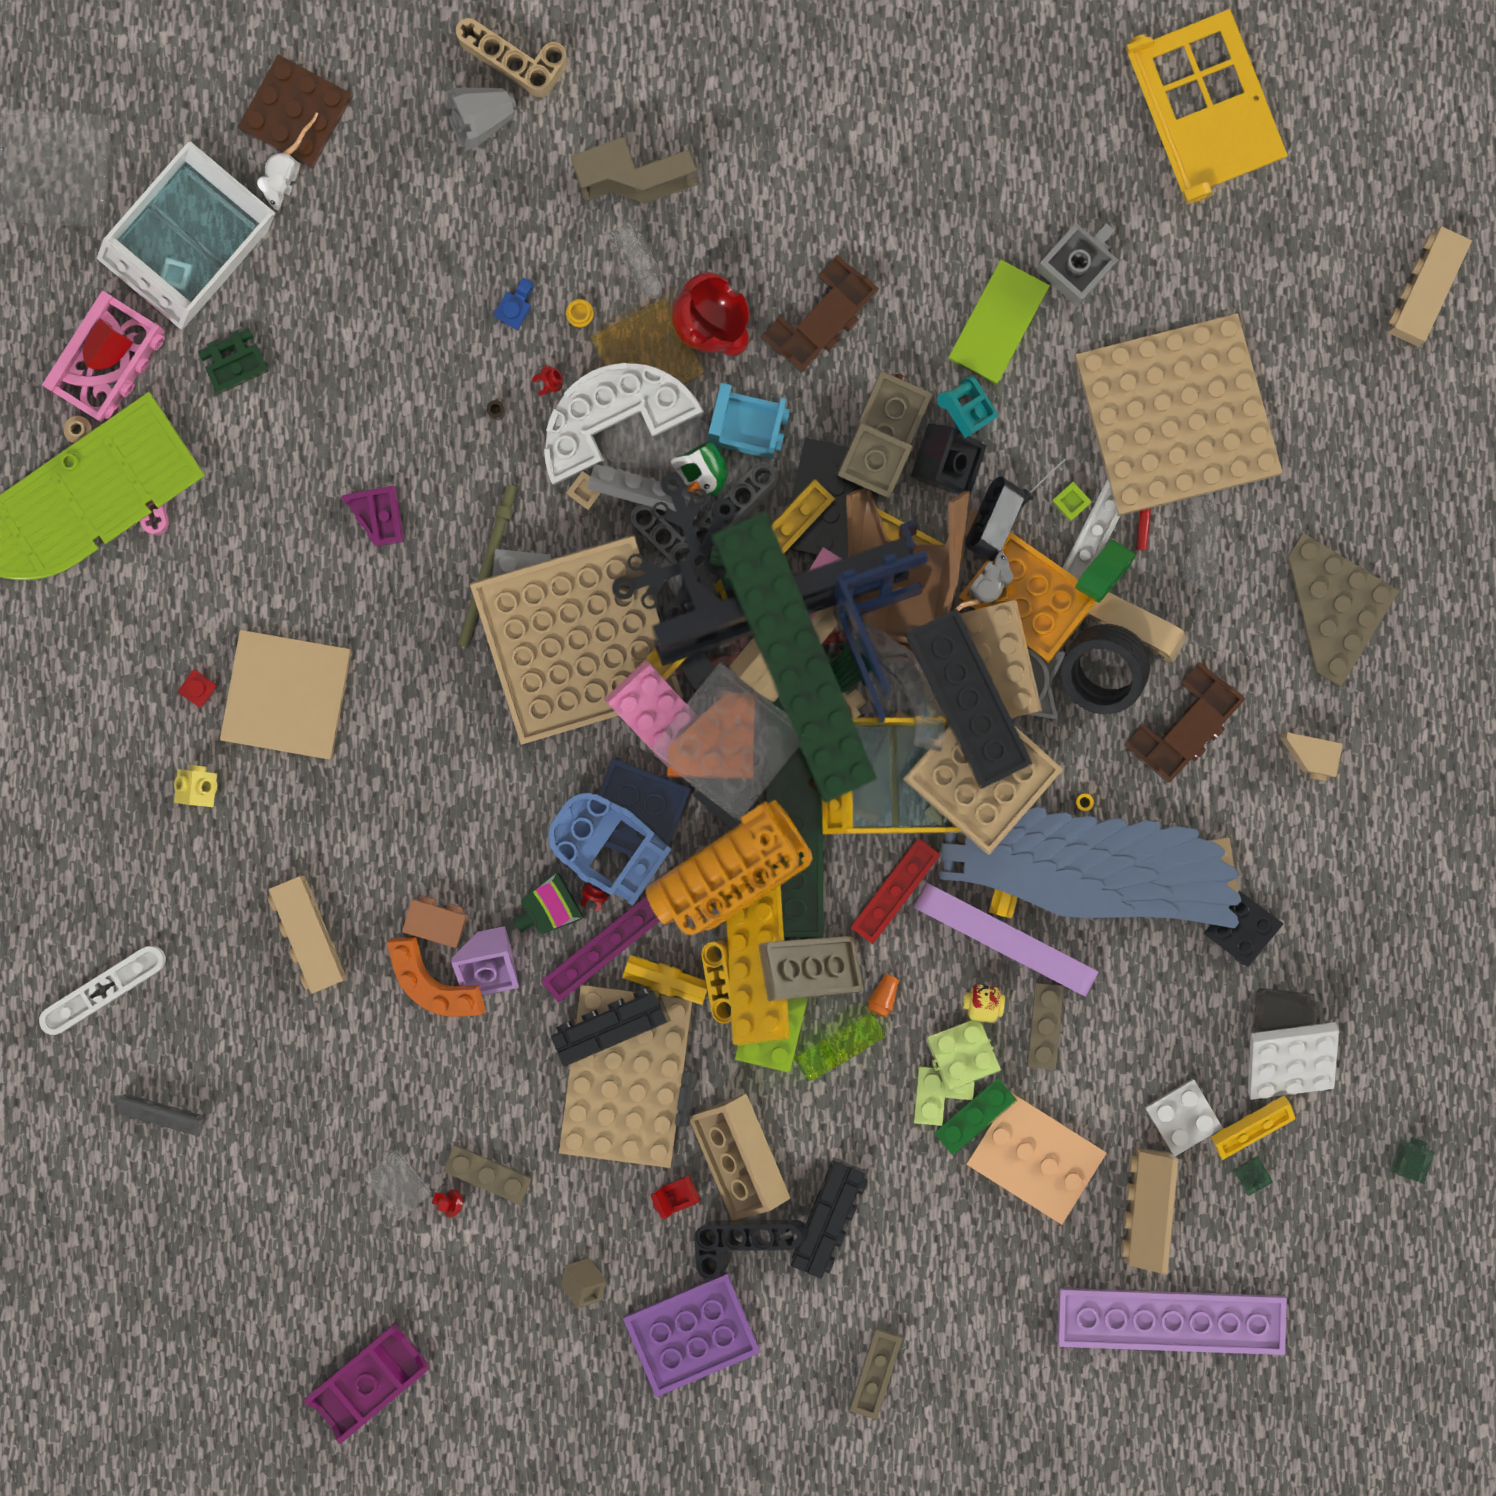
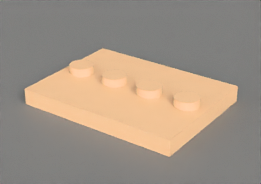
M1013 1094L1018 1101L988 1126L968 1158L966 1165L1062 1225L1107 1153Z

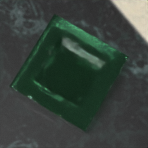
M1258 1156L1233 1169L1234 1174L1248 1196L1273 1183Z

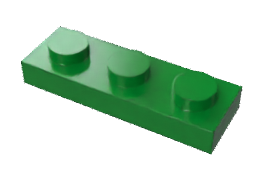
M998 1078L934 1132V1134L952 1155H955L1018 1100Z

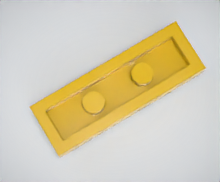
M1282 1096L1277 1100L1269 1102L1256 1112L1244 1116L1240 1121L1231 1126L1221 1129L1218 1133L1211 1136L1218 1155L1224 1160L1296 1118L1290 1102L1285 1096Z

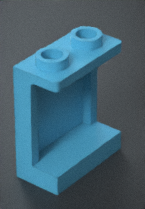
M721 383L709 429L708 441H712L716 447L773 459L775 450L781 451L784 434L779 433L781 425H787L790 409L785 408L786 399L781 398L780 403L740 395L731 392L732 385Z

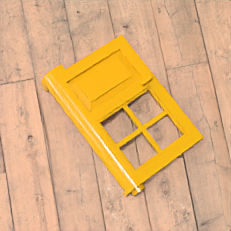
M1231 9L1154 40L1152 37H1145V34H1142L1129 41L1130 44L1126 46L1127 54L1187 205L1211 197L1213 194L1211 187L1288 157ZM1220 32L1231 59L1200 71L1189 44ZM1184 47L1194 74L1163 86L1153 59ZM1233 65L1244 93L1213 105L1202 77ZM1197 80L1207 108L1176 120L1166 92Z

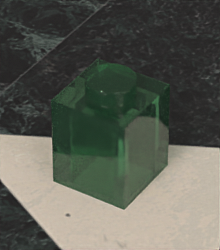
M1413 1137L1410 1138L1409 1142L1401 1139L1390 1171L1424 1184L1435 1152L1426 1148L1427 1142Z

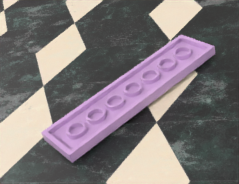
M1059 1288L1057 1345L1059 1347L1285 1355L1287 1298L1277 1295Z

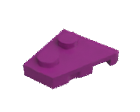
M395 486L342 495V500L345 504H348L355 514L356 520L361 527H364L367 536L374 546L380 547L405 542Z

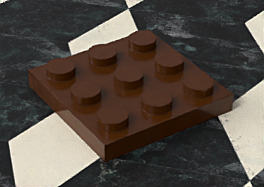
M278 54L238 128L278 151L284 152L295 143L301 131L312 120L315 113H319L313 125L304 135L298 148L290 154L295 160L313 169L353 96L348 91Z

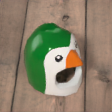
M712 441L705 442L687 453L675 457L671 461L672 466L687 485V491L689 492L700 488L712 497L722 490L727 480L728 470L726 462L720 450ZM696 492L697 495L704 496L701 492Z

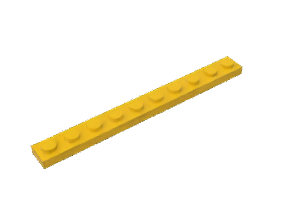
M813 479L771 524L783 553L792 546L835 500L816 479ZM719 579L714 587L722 596V601L727 599L722 581ZM654 649L643 662L647 660L659 675L666 680L686 658L662 666L656 649Z

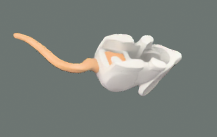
M317 112L312 120L303 128L291 147L282 153L272 155L267 160L265 177L261 176L257 181L259 189L264 193L265 198L275 210L280 209L284 194L290 195L292 191L290 183L296 180L301 164L291 157L290 154L298 148L304 135L317 119L319 114Z

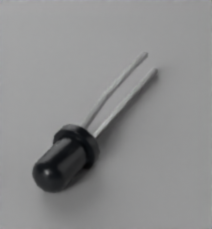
M1064 459L1061 463H1059V464H1058L1042 481H1040L1030 492L1027 491L1026 489H1023V491L1025 492V498H1024V501H1023V503H1022V505H1021V508H1022L1029 500L1032 501V500L1034 499L1033 496H1032L1030 493L1033 492V491H1034L1051 473H1053L1066 459Z

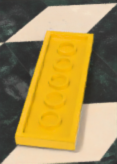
M763 878L758 881L760 884L766 883ZM780 885L726 921L733 1044L737 1046L790 1039L788 1001H768L759 951V944L784 941ZM726 895V896H725V897L727 898V900H730L731 898H733V896H731V895Z

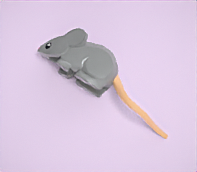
M1003 551L998 553L993 564L990 561L967 591L974 600L963 602L955 609L960 611L967 606L990 604L1000 597L1003 588L1008 586L1013 580V573Z

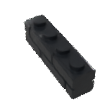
M649 987L633 993L634 1000L625 1003L622 998L608 1004L609 1010L599 1014L596 1009L582 1015L583 1022L574 1026L572 1021L557 1026V1033L551 1035V1039L564 1067L671 1021L658 989L651 992Z
M833 1157L805 1224L809 1232L808 1238L803 1244L795 1248L790 1259V1266L821 1279L824 1272L830 1273L835 1261V1257L831 1256L835 1246L841 1247L846 1235V1231L842 1230L846 1220H852L857 1205L853 1204L857 1193L862 1195L866 1188L868 1179L864 1178L865 1170Z

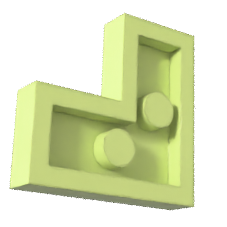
M919 1066L914 1123L942 1126L945 1098L973 1100L974 1082L947 1091L939 1070L936 1071L934 1067Z

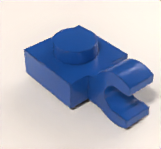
M522 278L515 295L506 292L493 316L518 331L532 308L531 305L526 303V300L535 287L533 283Z

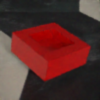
M193 669L177 692L197 707L203 708L218 685Z

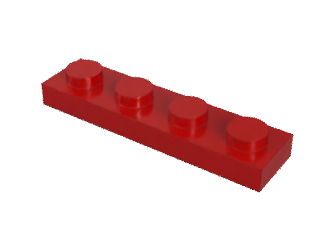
M917 838L850 928L871 944H874L941 854L920 838Z

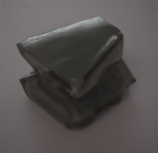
M1258 988L1255 996L1252 1033L1320 1024V1010L1315 1008V994Z

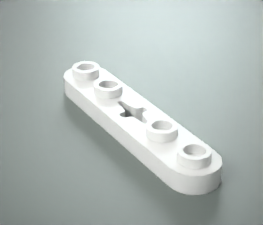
M147 946L138 950L46 1008L39 1017L41 1029L49 1035H56L87 1018L161 971L166 963L164 952L156 946ZM114 981L116 985L106 991L107 997L100 995L91 999V995L99 990V983L103 986Z

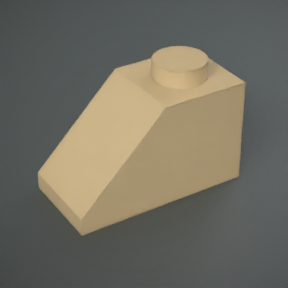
M1289 732L1281 734L1282 742L1302 772L1310 773V779L1326 782L1327 777L1337 776L1342 743Z

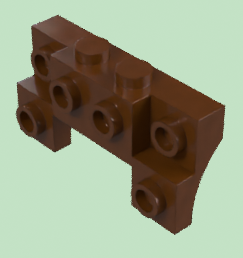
M838 255L818 274V278L831 291L795 329L779 316L773 325L761 335L762 340L776 353L788 360L800 373H803L825 350L830 353L840 342L838 336L844 330L849 332L859 321L857 318L859 312L879 290L866 276L856 271Z
M1201 662L1180 683L1196 699L1167 732L1159 738L1148 727L1142 725L1124 745L1143 764H1147L1167 783H1170L1191 759L1195 762L1206 751L1203 746L1209 739L1214 741L1225 729L1222 725L1245 700L1238 691L1212 673Z

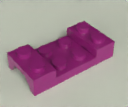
M394 1322L341 1369L308 1394L304 1402L318 1410L332 1427L336 1441L341 1444L425 1374L430 1365Z

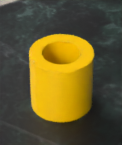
M1079 794L1074 800V805L1079 811H1088L1093 807L1094 800L1089 794ZM1083 797L1088 800L1086 807L1080 805V800Z

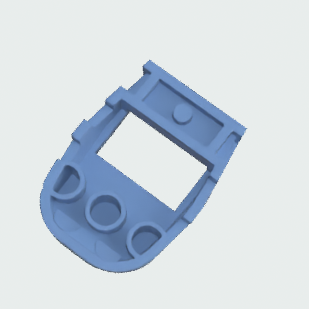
M591 793L578 794L569 799L553 820L549 829V844L552 851L565 865L567 864L575 871L579 878L586 883L589 882L597 886L602 891L628 900V903L631 905L635 904L672 850L633 813L599 795ZM622 820L644 835L645 839L613 883L591 868L590 865Z

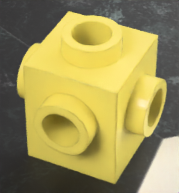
M189 765V770L178 769L177 777L174 781V803L213 807L217 791V773L206 772L207 767Z

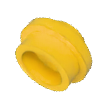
M576 299L567 306L566 317L571 325L582 328L592 322L594 310L588 301Z

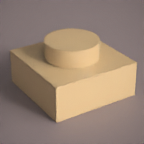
M582 471L566 494L590 511L602 493L587 489L590 476Z

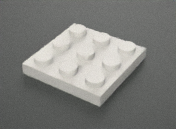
M1336 1022L1251 1033L1248 1078L1250 1099L1334 1089L1339 1029Z

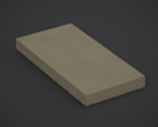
M854 936L759 944L768 1001L851 994L864 991Z

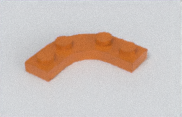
M416 936L391 938L386 942L399 985L422 1008L437 1015L448 1017L479 1016L486 1011L480 985L448 986L434 980L423 964Z

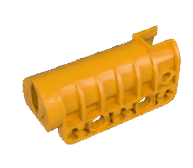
M776 800L769 804L765 801L741 817V824L646 887L649 904L663 925L676 922L681 931L687 935H694L704 930L714 929L805 870L811 864L812 853L787 812ZM800 852L804 853V857L802 858V865L801 863H799V857L797 854ZM771 865H777L779 868L774 871ZM763 878L766 883L760 884L758 881ZM726 895H731V896H733V898H731L730 900H727V898H726L725 896H726ZM718 909L720 913L713 914L712 911ZM689 917H691L696 925V929L694 926H687L686 923L689 921Z

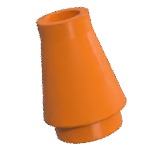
M884 974L882 980L867 1000L869 1003L867 1010L887 1018L889 1012H893L900 980L891 975Z

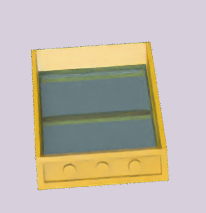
M852 718L878 779L826 803L822 800L823 834L961 832L903 780L906 774L948 728L949 725L946 719L885 718V722L879 724L877 718Z

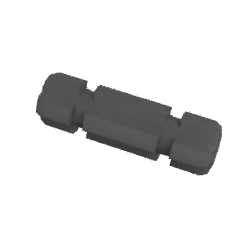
M683 1071L682 1087H680L677 1105L678 1114H676L675 1118L676 1126L688 1127L690 1125L691 1116L689 1111L692 1112L695 1093L693 1085H696L697 1073Z

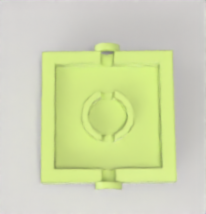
M971 1020L926 1038L934 1058L932 1060L934 1069L936 1071L939 1070L947 1091L990 1076L1001 1070L993 1052L994 1047L991 1046L990 1038L988 1039L981 1021Z

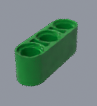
M1112 539L1081 575L1075 589L1100 603L1128 570L1136 554Z

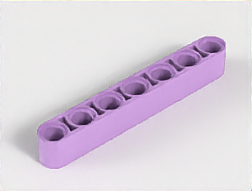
M927 882L914 905L915 909L1085 997L1099 973L1093 968Z

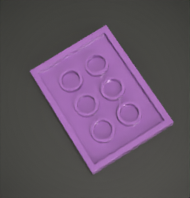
M728 1272L623 1316L625 1325L656 1397L760 1353V1348Z

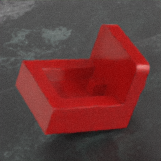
M689 1175L669 1182L651 1194L653 1206L662 1220L701 1201Z

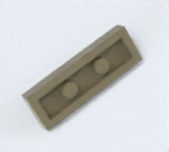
M1035 982L1027 1067L1056 1070L1064 985Z
M456 1144L443 1170L447 1174L521 1205L532 1180V1177Z
M875 1327L849 1408L851 1412L877 1420L902 1343V1336Z

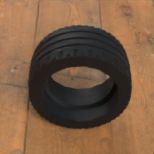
M1113 624L1091 626L1073 640L1064 656L1061 667L1063 687L1071 700L1084 710L1100 715L1122 712V710H1126L1134 704L1142 694L1150 674V656L1141 639L1127 628ZM1092 649H1107L1117 653L1127 662L1132 672L1130 684L1119 689H1105L1093 684L1085 676L1080 666L1081 655Z

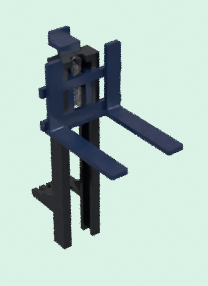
M916 520L900 524V539L793 576L809 614L834 606V617L879 724L885 722V712L846 620L850 619L882 696H888L890 687L860 616L922 593L923 587L921 582L892 592L894 584L908 580L909 569L925 564L928 561L926 550L914 554L915 543L912 536L917 534L918 522ZM683 565L681 567L682 593L690 612L652 625L654 636L657 639L654 641V647L662 666L752 635L737 597L735 596L724 601L720 600L696 580L690 565ZM879 590L878 597L855 605L854 598Z

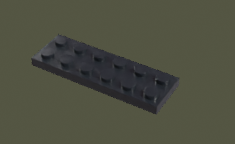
M958 609L904 634L979 788L983 789L1032 765L1033 762Z

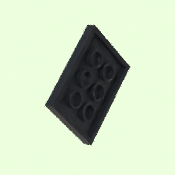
M805 438L790 504L813 479H816L835 500L792 544L789 550L818 556L824 547L842 559L848 557L846 495L861 486L836 475L848 448L847 446ZM871 491L875 504L877 505L879 494L874 491Z

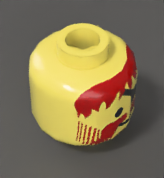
M975 984L971 988L970 993H964L963 1009H968V1016L971 1020L994 1023L998 1017L1003 1016L1005 995H1001L998 987Z

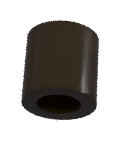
M493 400L487 405V413L492 419L500 420L505 416L506 410L500 401ZM498 406L501 408L498 414L492 413L494 407Z

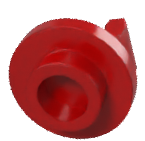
M551 366L543 367L540 372L541 374H537L532 378L533 382L542 380L544 382V388L538 392L539 395H548L551 392H558L562 389V375L556 368Z
M585 883L582 888L584 896L581 900V906L585 907L587 901L591 900L596 902L595 911L599 912L610 894L591 883Z
M451 1189L447 1194L435 1192L432 1204L437 1205L436 1209L438 1211L445 1212L446 1217L454 1218L462 1209L463 1198L460 1196L459 1191Z

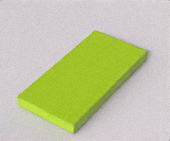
M1000 260L948 360L997 385L1050 285Z

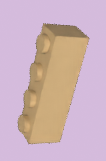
M1442 226L1436 232L1429 233L1423 244V248L1426 249L1424 256L1416 260L1411 270V273L1415 274L1411 284L1408 282L1405 284L1399 296L1403 301L1399 309L1395 308L1389 317L1388 323L1391 324L1388 331L1389 334L1417 347L1426 342L1472 240Z
M299 876L268 889L271 894L268 896L269 904L274 912H278L281 922H278L280 931L284 938H289L292 947L289 948L291 958L295 964L299 963L303 972L300 974V979L306 990L310 989L311 994L347 980L305 876Z

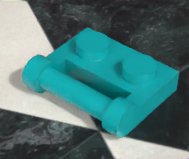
M972 376L966 377L959 386L951 391L946 390L937 397L938 405L948 410L956 428L961 431L964 438L999 417L979 382ZM966 394L970 395L973 400L961 406L958 399Z

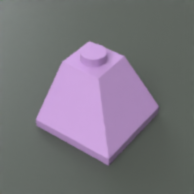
M505 926L477 932L451 958L459 986L480 985L482 995L519 988L511 944Z

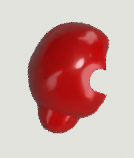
M706 272L688 280L673 303L671 319L677 335L687 346L708 353L722 352L727 356H738L745 351L749 342L746 328L750 319V310L743 294L732 291L728 286L729 281L724 277L712 272Z

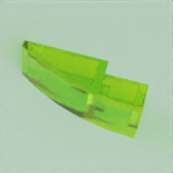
M870 1012L795 1055L794 1059L805 1079L812 1081L834 1067L845 1063L886 1036L875 1016Z

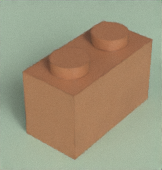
M420 895L419 899H412L402 932L458 948L469 914L462 913L464 908L447 903L446 908L435 905L436 899Z

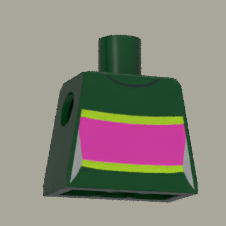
M557 871L521 900L526 911L514 917L513 921L520 933L535 925L539 934L542 935L580 921L585 917L560 873Z

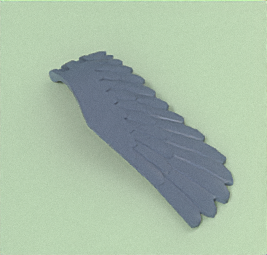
M1032 807L1023 815L990 855L982 851L966 835L965 845L956 844L957 833H946L945 843H942L941 860L944 861L943 871H940L939 879L964 881L988 886L1021 898L1062 917L1174 918L1236 928L1239 921L1237 915L1229 909V906L1238 905L1242 901L1239 893L1227 886L1229 881L1238 878V873L1234 867L1221 861V857L1226 852L1215 842L1198 838L1199 832L1197 829L1178 826L1160 829V823L1143 820L1128 826L1120 818H1111L1097 823V818L1092 816L1072 818L1071 814L1066 812L1047 815L1046 808ZM955 861L965 862L963 873L954 872Z

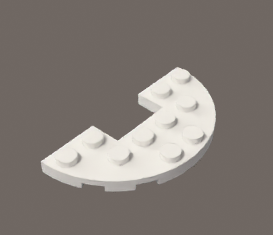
M619 363L591 371L566 390L563 398L558 403L556 409H553L546 429L547 437L544 454L551 483L553 485L558 484L604 461L593 438L594 434L641 412L651 435L657 436L704 413L700 403L693 393L678 379L655 367Z

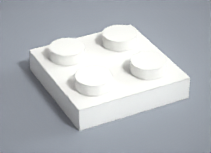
M1193 1078L1144 1107L1174 1156L1179 1155L1223 1128Z

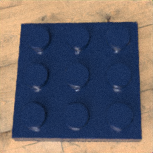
M612 758L598 795L633 813L669 846L691 788ZM621 820L604 846L633 856L645 839V836Z

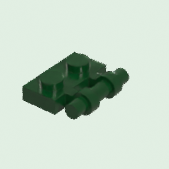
M250 328L241 332L236 330L230 333V337L217 343L214 340L207 344L208 347L198 351L202 361L212 357L215 362L206 366L205 369L217 394H221L269 372L259 347L256 344L248 348L245 346L244 342L254 338ZM236 347L237 353L223 358L222 352Z

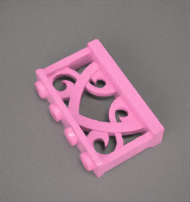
M102 290L42 386L101 423H104L119 413L120 408L118 405L123 397L127 398L132 393L135 386L133 383L138 374H143L150 363V360H148L153 350L157 351L162 346L165 340L163 336L165 330ZM114 308H117L133 319L120 326L111 313ZM100 318L112 325L111 328L122 335H125L124 332L133 326L144 327L146 337L139 345L135 344L134 338L140 334L130 333L127 335L133 343L120 359L119 369L99 376H94L95 369L88 368L86 376H83L85 369L81 371L77 369L79 363L83 361L85 341ZM131 352H135L133 358L131 359ZM66 383L82 387L80 400L63 390ZM116 383L115 386H114L113 389H112V387L110 386V384ZM89 387H94L93 395L97 400L99 393L105 392L107 394V398L102 406L93 407L90 405L87 398Z

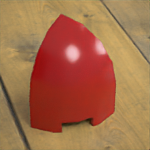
M100 318L85 341L83 361L88 368L95 370L107 369L115 365L125 355L133 342L124 334L122 335L111 328L112 325Z

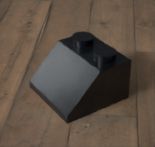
M928 423L911 477L927 485L957 495L964 491H970L971 495L987 445L970 436L964 438L961 431L954 427Z

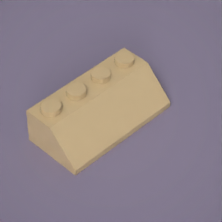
M747 1094L730 1098L690 1115V1123L731 1220L769 1212L791 1198Z
M1135 1148V1155H1130L1129 1172H1133L1132 1183H1128L1126 1189V1199L1130 1200L1129 1212L1125 1211L1123 1226L1127 1229V1240H1122L1121 1257H1125L1124 1261L1129 1266L1161 1274H1168L1179 1161L1169 1151Z

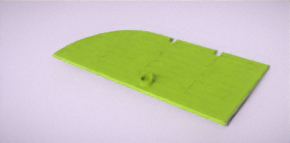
M150 392L140 397L0 495L1 578L36 580L64 572L99 549L94 541L95 539L100 537L107 544L152 513L147 503L153 501L156 507L159 508L205 476Z

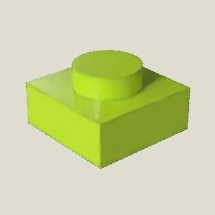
M1074 482L1051 501L1069 522L1092 503Z

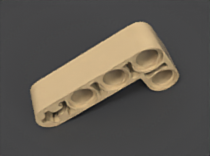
M465 18L456 26V35L464 50L535 97L547 96L568 66L565 48L560 43H547L534 60L474 19ZM474 31L476 39L470 35L465 38V33L471 34ZM491 46L500 48L499 52L495 55H488L486 53L487 49ZM552 54H559L562 57L557 63H550L548 58ZM519 61L523 63V66L517 71L509 69L512 62ZM536 77H543L546 79V82L542 86H535L532 84V81Z
M1108 593L1100 603L1097 602L1087 614V617L1100 624H1113L1127 628L1136 634L1144 643V646L1148 647L1154 655L1158 656L1160 654L1165 657V661L1170 663L1175 661L1187 639L1184 631L1179 627L1111 593Z

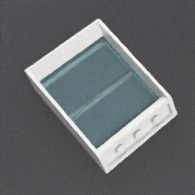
M190 141L103 239L97 259L182 330L267 233L275 212Z

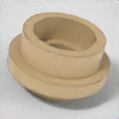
M73 416L64 425V435L72 443H76L93 431L90 421L82 416ZM76 425H81L82 430L79 434H74L73 428Z

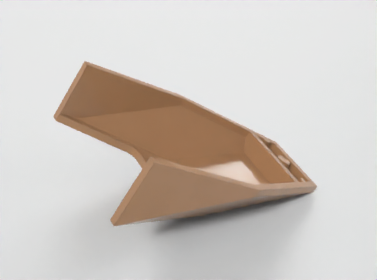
M861 486L846 495L848 557L892 542L886 536L871 490ZM964 491L948 502L949 536L946 544L915 543L914 554L926 550L928 554L927 563L909 569L908 580L892 586L893 592L921 582L923 587L922 593L862 615L871 644L876 649V653H879L880 657L883 658V662L919 665L904 634L949 613L958 584L970 491ZM879 590L857 597V603L859 604L878 597Z

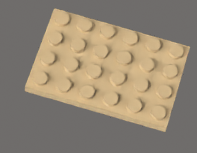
M581 985L576 1024L583 1022L582 1015L596 1009L599 1014L608 1011L607 1005L623 998L625 1003L634 1000L633 993L635 991ZM661 995L671 1021L570 1064L559 1154L671 1168L676 1131L675 1118L676 1114H678L677 1105L680 1087L682 1086L681 1080L685 1063L692 1002L680 997Z

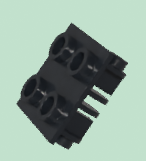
M1238 891L1242 901L1238 905L1229 906V909L1237 915L1239 921L1236 928L1211 924L1204 934L1235 957L1234 959L1240 964L1249 967L1284 923L1241 891Z

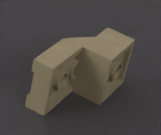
M622 137L570 156L585 202L612 192L646 204L698 185L696 180L697 171L689 150L635 169L626 141Z
M880 371L858 419L836 475L890 498L913 447L910 444L933 394Z

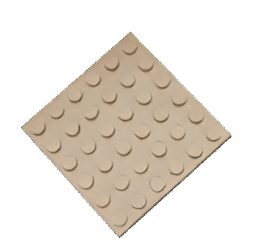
M1238 313L1075 355L1080 380L1118 516L1280 476L1283 473Z
M634 535L470 583L521 745L619 716L604 698L621 684L655 649L654 641L657 639L654 636L652 625L660 623L656 607L647 609L641 604V596L647 592L649 585L635 590L632 597L625 600L617 598L612 592V583L616 578L624 576L633 579L646 574L640 570H631L627 565L630 555L640 554ZM633 557L631 565L634 568H638L641 565V559ZM621 583L618 588L619 592L622 594L627 593L629 585ZM647 595L644 599L647 606L654 604L652 595ZM674 671L665 681L679 697H683Z

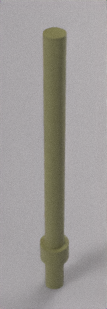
M507 484L501 505H497L494 515L497 518L477 581L489 578L491 575L495 549H499L507 520H511L513 514L511 507L518 487ZM473 595L457 645L467 648L479 614Z

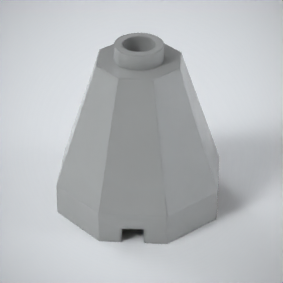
M453 88L445 93L446 109L452 108V115L449 116L450 123L459 143L462 146L465 145L466 150L478 147L513 118L514 110L517 108L513 95L511 93L508 94L503 88Z

